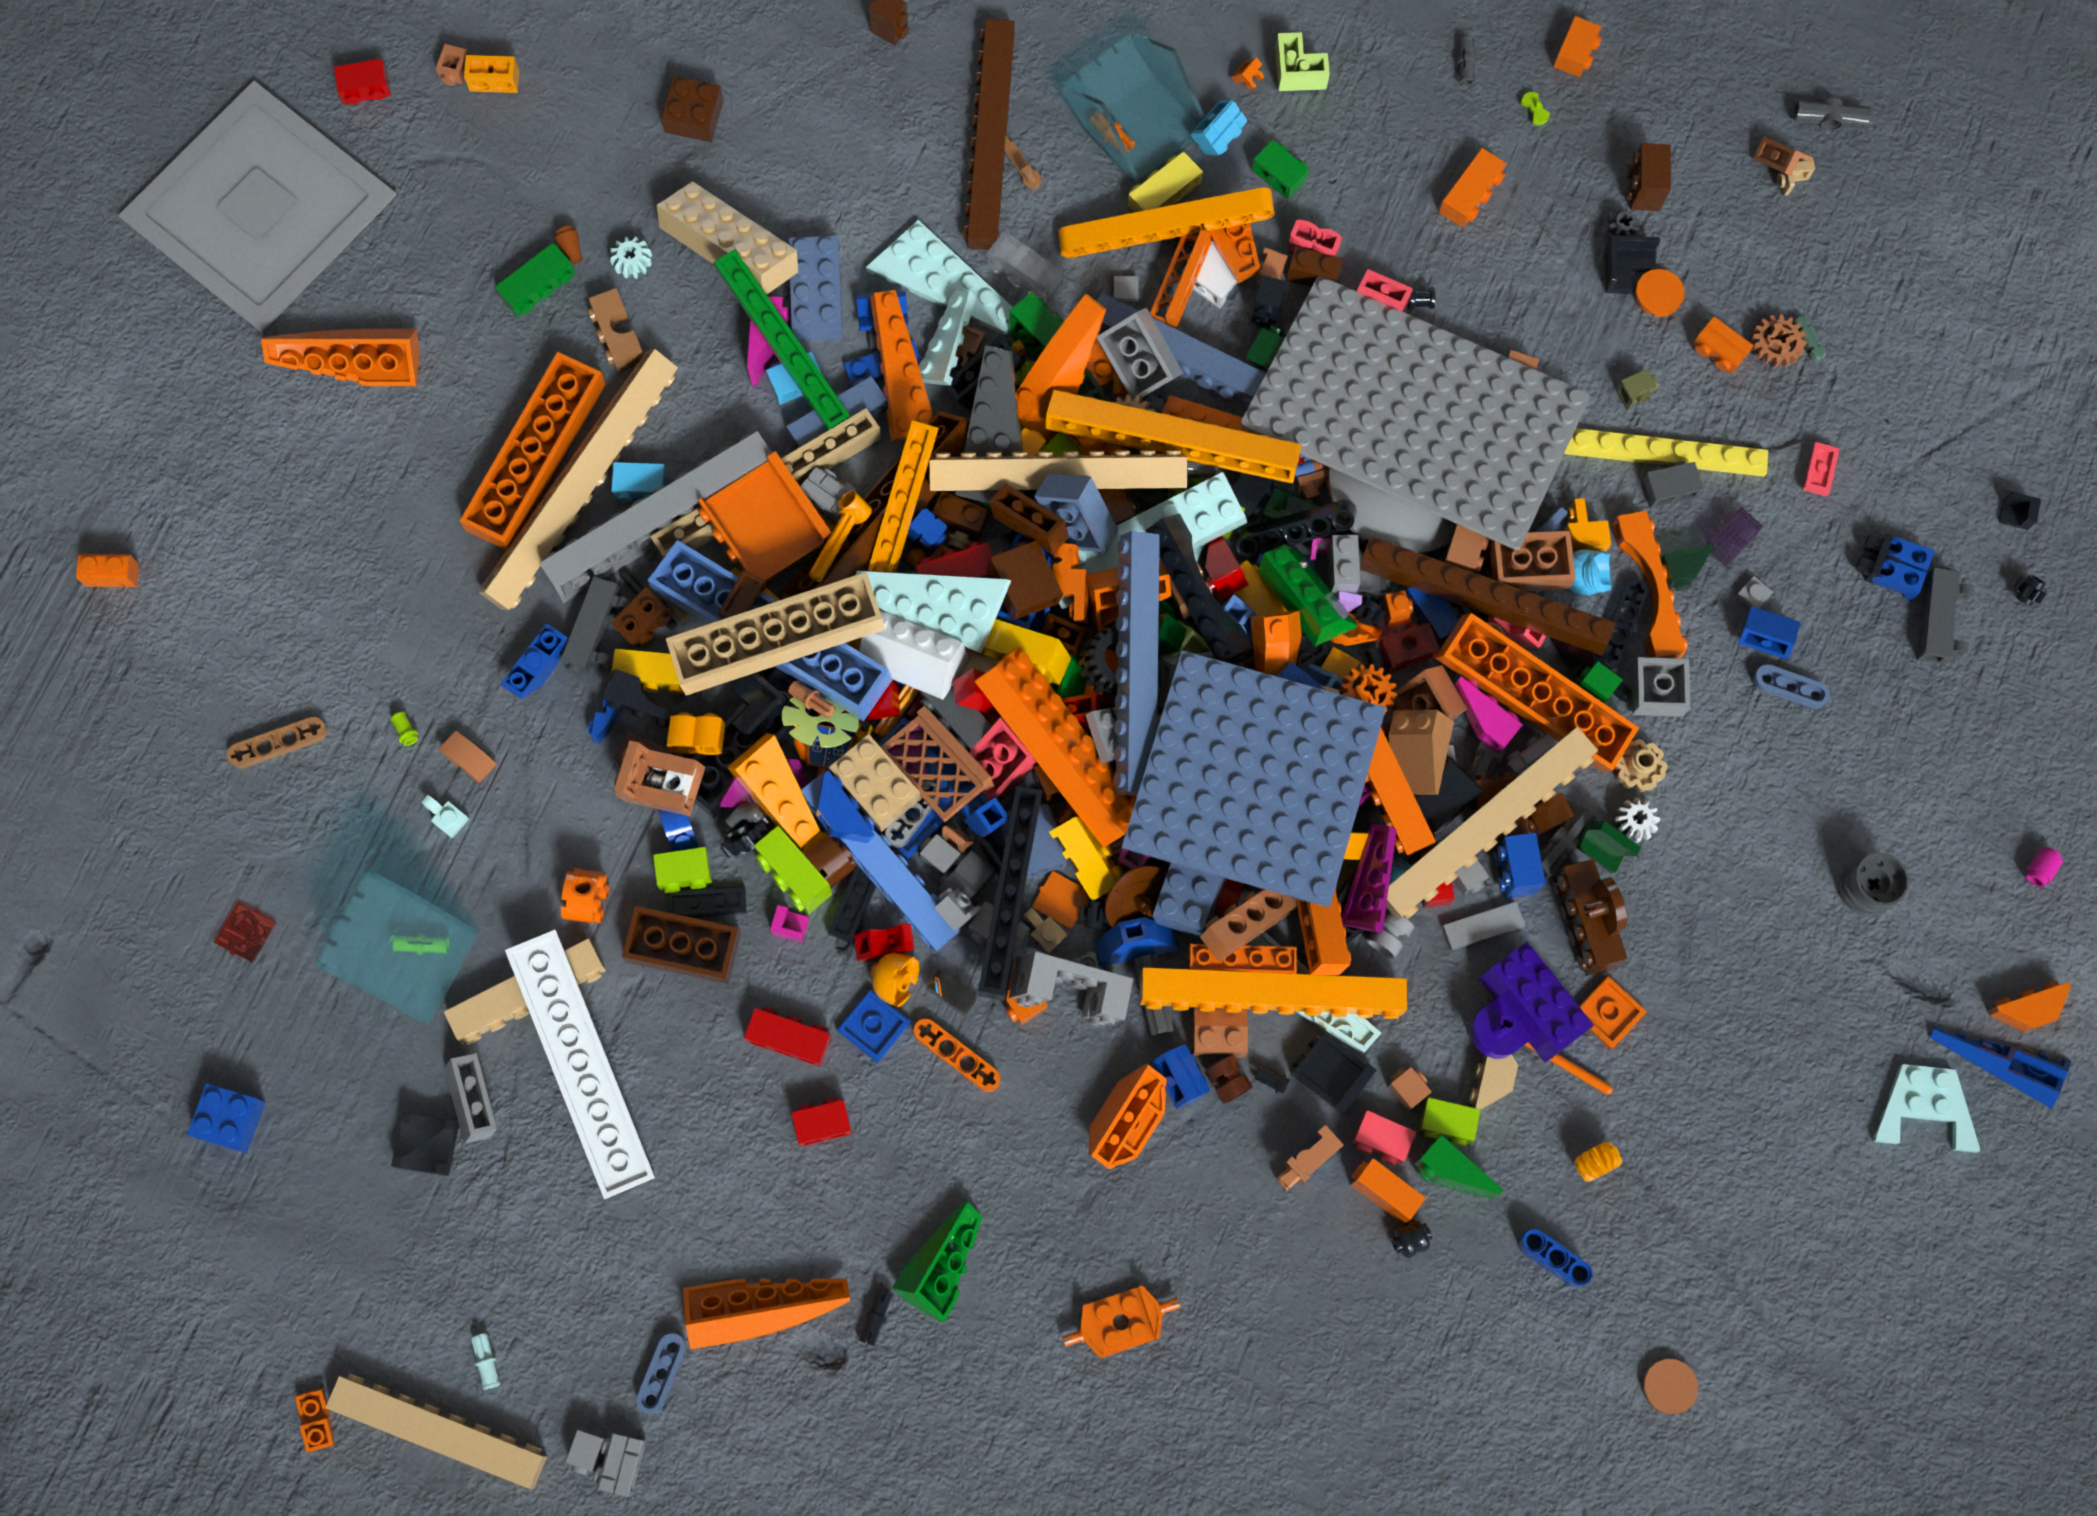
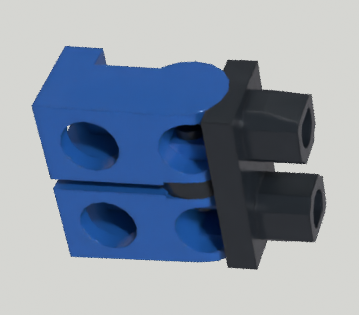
M1888 533L1883 538L1870 534L1865 541L1863 549L1875 553L1874 558L1862 555L1858 560L1855 570L1867 575L1865 581L1869 583L1874 582L1884 588H1890L1904 594V598L1913 601L1921 591L1935 550L1893 537V535Z

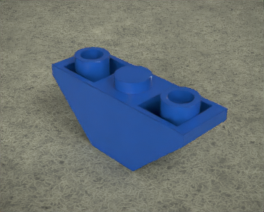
M546 623L500 685L520 699H524L542 687L557 667L568 637Z
M828 770L824 773L821 781L816 817L831 837L863 843L870 842L875 835L873 833V825L866 817L862 818L857 811L859 806L851 796L847 797L842 790L844 786L841 780L836 775L832 776Z
M1146 917L1119 922L1095 942L1100 966L1130 961L1149 954L1159 955L1178 951L1173 929L1158 925L1154 920Z

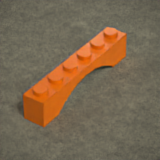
M1647 510L1617 516L1612 526L1618 548L1629 555L1639 566L1651 590L1653 615L1649 632L1644 640L1648 657L1681 659L1686 653L1687 641L1680 632L1681 620L1679 613L1674 610V594L1672 589L1668 588L1666 581L1668 576L1667 569L1660 560V544L1658 541H1655L1653 535L1654 522L1652 518L1648 517Z

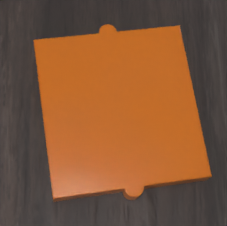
M1052 871L1044 886L1039 888L1040 893L1031 908L1046 917L1050 916L1055 922L1072 930L1079 917L1080 907H1085L1090 897L1083 887Z

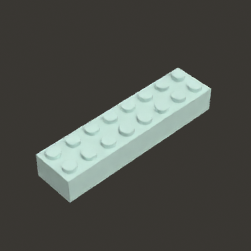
M1222 472L1117 525L1118 531L1106 553L1079 550L1080 567L1078 569H1086L1089 573L1117 568L1119 566L1117 544L1120 536L1130 531L1145 532L1146 529L1164 517L1181 514L1192 534L1193 550L1246 524L1247 519ZM1053 559V564H1058L1059 562H1061L1056 559ZM1061 598L1059 604L1066 614L1070 612V602H1074V599Z

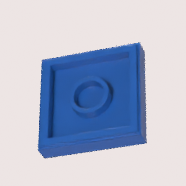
M869 989L837 1028V1032L878 1064L910 1025L911 1021L890 1004L879 999L875 992Z

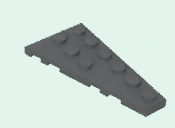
M986 345L984 349L964 452H975L976 457L986 456L987 452H1002V456H1012V452H1023L1020 423H1018L1017 414L1018 401L1014 386L1013 356L1010 350ZM999 490L956 491V495L990 504L989 501ZM1017 490L1027 496L1026 490Z

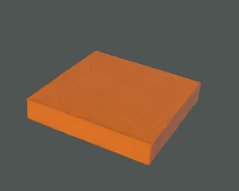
M1608 975L1579 1005L1594 1025L1589 1031L1610 1050L1619 1043L1647 1012Z

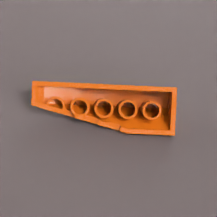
M1088 294L1082 297L1063 322L1015 393L1018 401V422L1030 431L1035 430L1039 432L1047 443L1058 433V431L1046 429V413L1053 391H1066L1077 395L1079 386L1083 383L1085 377L1084 371L1087 362L1090 361L1092 355L1091 349L1094 340L1097 339L1106 312V308Z
M344 329L261 338L264 362L294 370L299 368L320 376L321 374L334 376L337 380L345 381L347 379L359 382V385L364 386L417 385L420 357L417 329Z
M733 1279L683 1288L685 1325L690 1350L733 1343L775 1333L821 1316L850 1302L847 1279H812L810 1283H801L798 1279H787L786 1283H772L771 1279H760L759 1283H746V1279Z

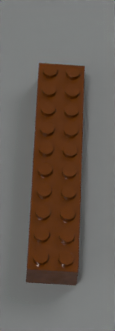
M939 411L927 424L939 428L930 458L935 457V453L941 452L951 453V457H961V453L965 450L970 424L967 418ZM902 454L863 497V500L872 508L871 515L863 523L853 525L823 580L817 582L811 579L810 571L824 546L813 554L778 594L782 600L855 576L857 571H868ZM930 459L911 522L921 510L928 506L931 498L938 492L930 491Z

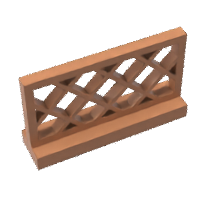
M923 706L917 711L918 716L885 742L881 748L918 789L920 796L946 822L983 790L985 792L989 791L994 784L991 776L939 720ZM919 726L924 731L923 740H909L910 732ZM894 745H904L903 756H892L888 750ZM909 745L922 746L921 757H908ZM927 746H938L940 748V757H926ZM907 762L921 763L920 773L908 774L906 772ZM925 763H939L938 775L924 774ZM943 763L955 764L957 766L956 775H942ZM923 780H937L936 792H925L922 789ZM941 780L955 781L954 792H940ZM960 781H971L975 786L968 793H958ZM939 798H954L953 806L943 812L939 807Z

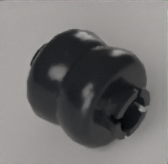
M1412 1219L1405 1225H1399L1394 1228V1238H1391V1243L1397 1254L1402 1253L1404 1257L1412 1258L1418 1252H1425L1429 1249V1240H1432V1234L1426 1223L1422 1225L1419 1220Z

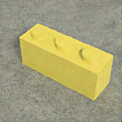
M1184 151L1178 156L1174 155L1166 162L1162 169L1153 171L1143 184H1137L1130 190L1128 206L1135 213L1174 205L1201 184L1203 171Z

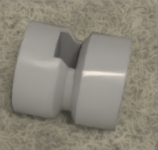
M1387 909L1385 911L1383 932L1372 931L1366 942L1380 954L1395 959L1403 947L1401 941H1406L1414 930V925L1405 917L1397 920Z

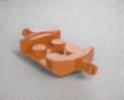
M1141 1285L1137 1288L1083 1305L1080 1329L1076 1332L1062 1335L1063 1341L1072 1339L1064 1342L1065 1347L1080 1341L1082 1343L1085 1342L1101 1359L1159 1339L1162 1315H1165V1312L1180 1309V1304L1171 1306V1304L1178 1302L1177 1297L1162 1303L1158 1302ZM1121 1314L1128 1318L1129 1324L1125 1330H1117L1114 1327L1113 1319L1115 1316Z

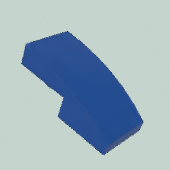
M607 701L603 702V711L606 713L595 712L594 720L590 719L588 734L591 735L592 740L596 744H600L606 738L620 713L619 710L608 707Z

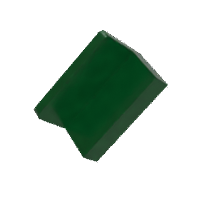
M1588 821L1577 844L1578 850L1594 859L1595 862L1611 873L1617 872L1624 856H1638L1641 849L1639 845L1606 821Z

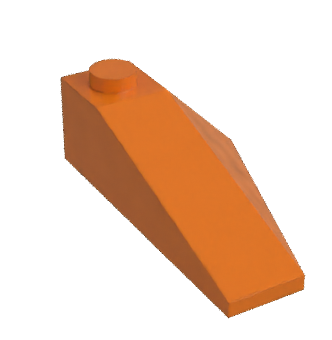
M1300 610L1250 616L1255 671L1277 676L1290 662L1296 665L1302 637Z

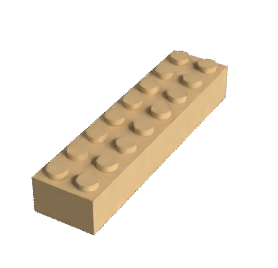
M867 572L668 637L666 642L679 684L687 696L885 630V626Z

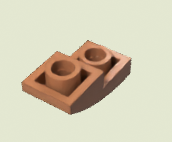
M454 731L437 749L454 766H459L477 784L497 765L487 754L457 731Z

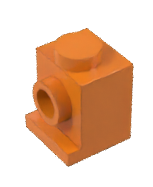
M1400 591L1385 594L1382 609L1386 611L1384 615L1386 626L1392 627L1412 623L1411 613H1413V604L1411 598H1407L1406 592Z

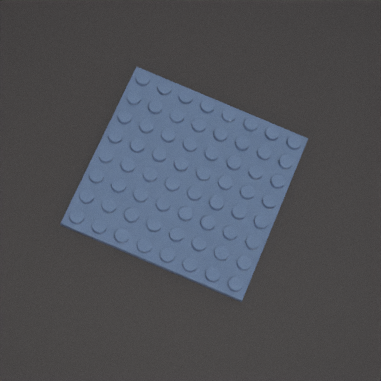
M1182 650L1122 848L1330 908L1386 707Z

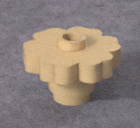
M1641 739L1631 741L1614 768L1616 771H1619L1617 780L1626 789L1635 787L1638 792L1653 790L1657 782L1662 781L1666 775L1665 771L1668 766L1666 762L1661 760L1664 756L1663 751L1654 743L1646 745Z

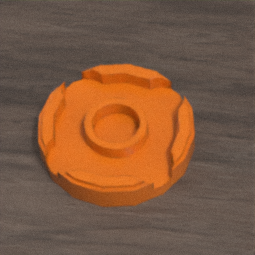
M1654 269L1643 274L1637 282L1634 292L1636 303L1645 313L1654 314L1653 316L1656 317L1669 316L1676 312L1683 302L1685 294L1683 283L1678 276L1663 269Z

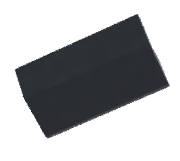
M1447 752L1439 794L1413 795L1435 838L1482 792V789L1468 773L1456 764ZM1420 851L1407 857H1404L1403 853H1400L1399 855L1407 863H1410L1420 853Z

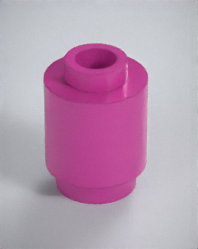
M2052 848L2039 849L2026 869V879L2038 887H2045L2046 884H2049L2063 864L2060 853Z

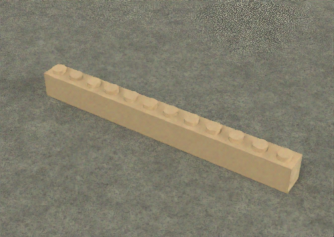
M656 349L645 352L479 589L478 593L501 610L514 609L519 604L522 598L520 594L524 588H529L536 579L534 574L541 567L539 563L543 561V558L549 554L553 547H557L562 542L565 529L571 527L576 522L579 516L577 512L582 506L585 507L590 502L593 496L591 492L595 486L598 487L603 483L607 476L605 472L609 466L612 467L614 462L619 460L621 456L619 454L623 446L626 447L634 438L632 433L636 427L644 424L648 418L646 413L650 407L657 405L662 398L660 393L664 387L670 386L676 377L674 373L678 367Z

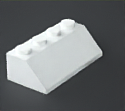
M879 610L885 630L862 637L859 652L887 668L893 680L943 700L953 686V680L958 678L969 661V656L963 642Z

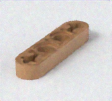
M310 717L233 744L227 750V759L236 768H246L318 743L327 736L328 729L321 719ZM316 724L318 727H321L317 729L316 735H313L311 732H309L312 730V725ZM299 729H302L305 732V734L303 735L306 737V739L303 740V736L300 733ZM294 732L296 734V741L290 745L284 744L283 738L285 734ZM270 741L272 746L270 751L264 754L259 753L258 747L260 743ZM250 746H252V751L256 755L255 757H253V755L249 753L251 752L249 748ZM240 750L243 753H247L242 756V761H238L236 758H234L238 756L237 752Z

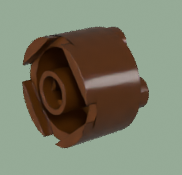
M823 828L801 849H798L825 878L830 888H833L851 873L857 864L844 844L839 845L835 840L836 837H831L826 829Z

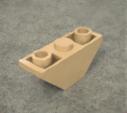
M1484 1055L1482 1063L1477 1064L1475 1078H1478L1476 1089L1472 1088L1469 1097V1103L1473 1104L1472 1108L1482 1110L1513 1091L1518 1064L1512 1055L1504 1059H1494Z

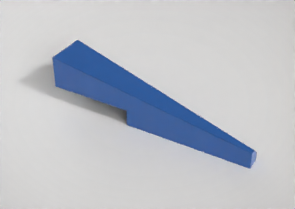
M1935 1025L1930 1036L1931 1039L2053 1109L2061 1092L2064 1079L2069 1071L2071 1060L2063 1058L2061 1062L2048 1059L2046 1053L2042 1052L2035 1056L2023 1051L2022 1047L1983 1037L1979 1041L1965 1038L1966 1034L1958 1031L1953 1035L1941 1030L1940 1026Z

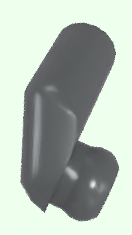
M742 803L725 819V822L731 828H735L743 819H751L752 822L758 823L763 818V811L755 804Z

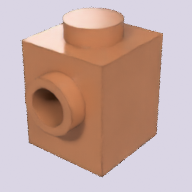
M1412 1067L1406 1072L1401 1068L1390 1077L1393 1082L1388 1088L1407 1111H1410L1432 1092L1425 1084L1427 1083L1425 1076L1419 1070L1414 1071Z

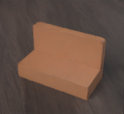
M1764 136L1753 159L1791 176L1800 158L1811 163L1814 158Z

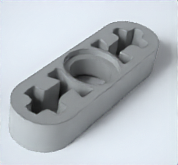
M923 782V790L928 791L931 788L933 789L932 792H936V784L934 782ZM926 801L923 802L924 806L927 807L926 809L919 803L911 807L920 811V817L916 821H909L904 813L887 827L885 835L892 847L901 848L905 846L932 810ZM899 820H902L906 826L912 827L910 830L907 827L903 829L902 840L899 838L895 841L892 840L893 834L891 832H898L902 827V823Z

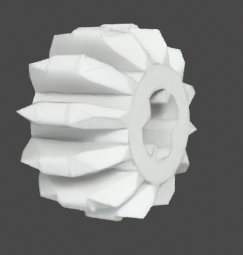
M1639 797L1635 798L1633 803L1626 800L1623 803L1624 807H1619L1616 811L1619 816L1614 819V822L1622 824L1617 830L1619 832H1627L1625 836L1629 839L1633 835L1635 842H1639L1642 837L1648 840L1651 838V833H1655L1658 830L1655 824L1660 821V817L1653 816L1657 808L1649 809V800L1641 804ZM1634 816L1638 817L1637 820L1641 819L1640 824L1636 823L1637 820H1633Z

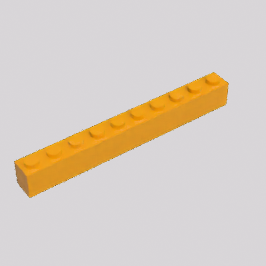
M1053 391L1046 413V429L1139 450H1155L1157 454H1166V450H1181V454H1186L1188 461L1292 484L1302 444L1292 441H1284L1270 438L1266 435H1256L1242 430L1220 427L1216 424L1197 422L1192 419L1152 412L1143 408L1129 407L1116 402L1111 403L1093 397L1071 394L1066 391Z
M1143 968L1140 973V1005H1146L1147 1009L1153 1010L1162 1009V1006H1173V1009L1178 1011L1188 1010L1189 1007H1199V1010L1204 1012L1215 1011V1008H1225L1226 1012L1238 1013L1242 1009H1250L1255 1014L1268 1013V1010L1278 1011L1281 1015H1292L1294 1011L1305 1012L1307 1016H1318L1323 1012L1331 1013L1333 1017L1357 1014L1359 1018L1383 1015L1385 1019H1398L1399 1016H1402L1407 1011V979Z

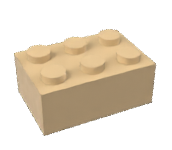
M869 734L829 767L832 776H838L844 786L843 789L848 795L853 797L858 806L881 832L921 799L918 789Z

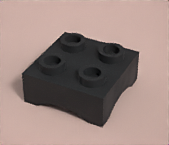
M402 1112L398 1142L391 1166L399 1169L449 1176L459 1123L456 1120Z

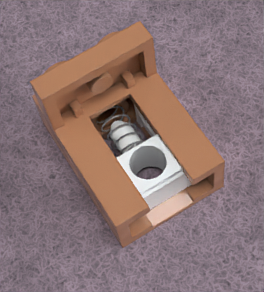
M629 740L628 747L622 755L623 762L620 772L614 780L615 796L625 802L690 817L705 766L693 759L649 750L639 742ZM656 772L666 774V776L657 775ZM680 780L679 786L673 789L675 782ZM652 786H660L662 789L652 788Z

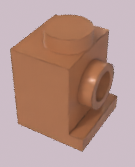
M444 44L435 68L439 79L444 84L454 86L455 83L463 84L466 55H470L468 49Z
M1265 248L1262 261L1260 260L1259 262L1260 273L1256 274L1259 276L1256 285L1260 287L1263 275L1280 280L1286 267L1288 256Z

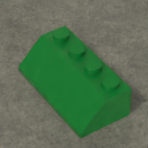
M1282 545L1263 554L1258 569L1259 575L1287 611L1300 610L1301 629L1314 646L1357 627L1356 622L1300 551L1287 545Z

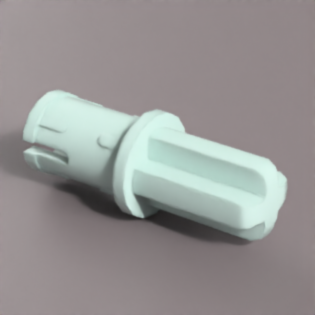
M486 1333L475 1335L472 1337L477 1363L474 1365L475 1367L478 1366L482 1389L488 1390L498 1387L500 1383L494 1363L497 1359L493 1358L488 1335Z

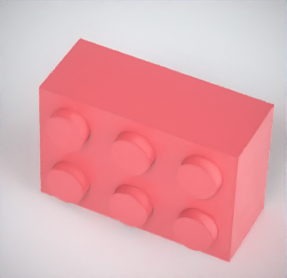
M1002 717L998 719L969 752L991 776L994 786L987 792L982 791L989 801L993 798H996L998 802L1006 799L1037 765V761Z

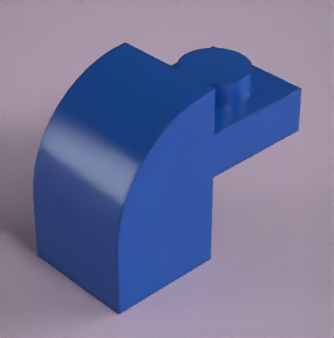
M970 783L958 793H968L975 786L973 783ZM983 792L961 808V811L966 816L964 821L976 834L982 837L987 836L1010 819L998 800L993 798L989 801Z
M658 809L672 852L699 848L689 816Z

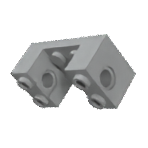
M1036 951L1017 957L1009 994L1010 999L1017 1000V1005L1031 1008L1032 1005H1041L1042 1001L1052 1000L1055 983L1067 981L1072 983L1073 988L1087 990L1081 1018L1090 1020V1025L1105 1027V1024L1115 1025V1022L1125 1020L1133 978Z

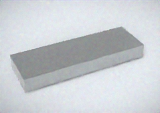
M1517 902L1445 924L1442 928L1450 950L1453 951L1522 929L1526 925Z

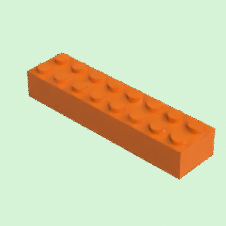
M556 353L461 517L460 523L466 532L507 551L533 513L605 387L606 383L602 372L562 353Z
M1472 613L1461 616L1435 659L1463 678L1473 681L1479 689L1495 698L1545 734H1549L1557 742H1560L1578 727L1597 748L1598 751L1592 755L1595 761L1591 765L1601 772L1613 771L1639 729L1638 726Z
M1020 646L1016 647L982 674L975 683L1104 848L1126 834L1136 802V796L1116 794V787L1114 785L1115 769L1110 763L1101 764L1093 739L1088 736L1077 718L1065 706L1061 697L1055 693L1044 675L1031 662L1029 656Z

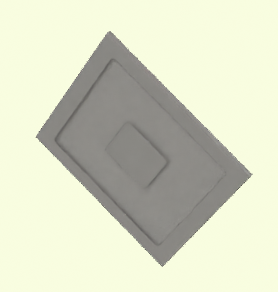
M253 81L118 217L260 333H263L397 194L256 81Z

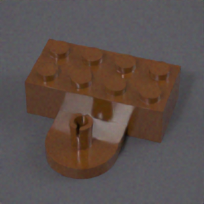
M1594 859L1563 867L1553 878L1552 886L1555 895L1560 896L1563 905L1560 907L1561 914L1565 921L1568 920L1571 929L1569 931V938L1572 945L1577 947L1579 953L1577 961L1580 969L1585 971L1586 976L1617 968L1628 959L1619 934L1627 926V912L1618 885L1611 877L1600 878Z

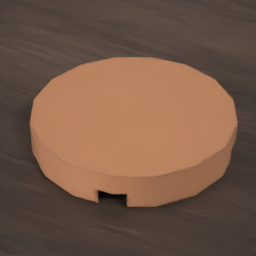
M1663 1359L1655 1362L1646 1370L1643 1377L1642 1390L1647 1401L1655 1410L1663 1414H1679L1687 1411L1694 1404L1698 1395V1381L1695 1373L1687 1364L1677 1359Z

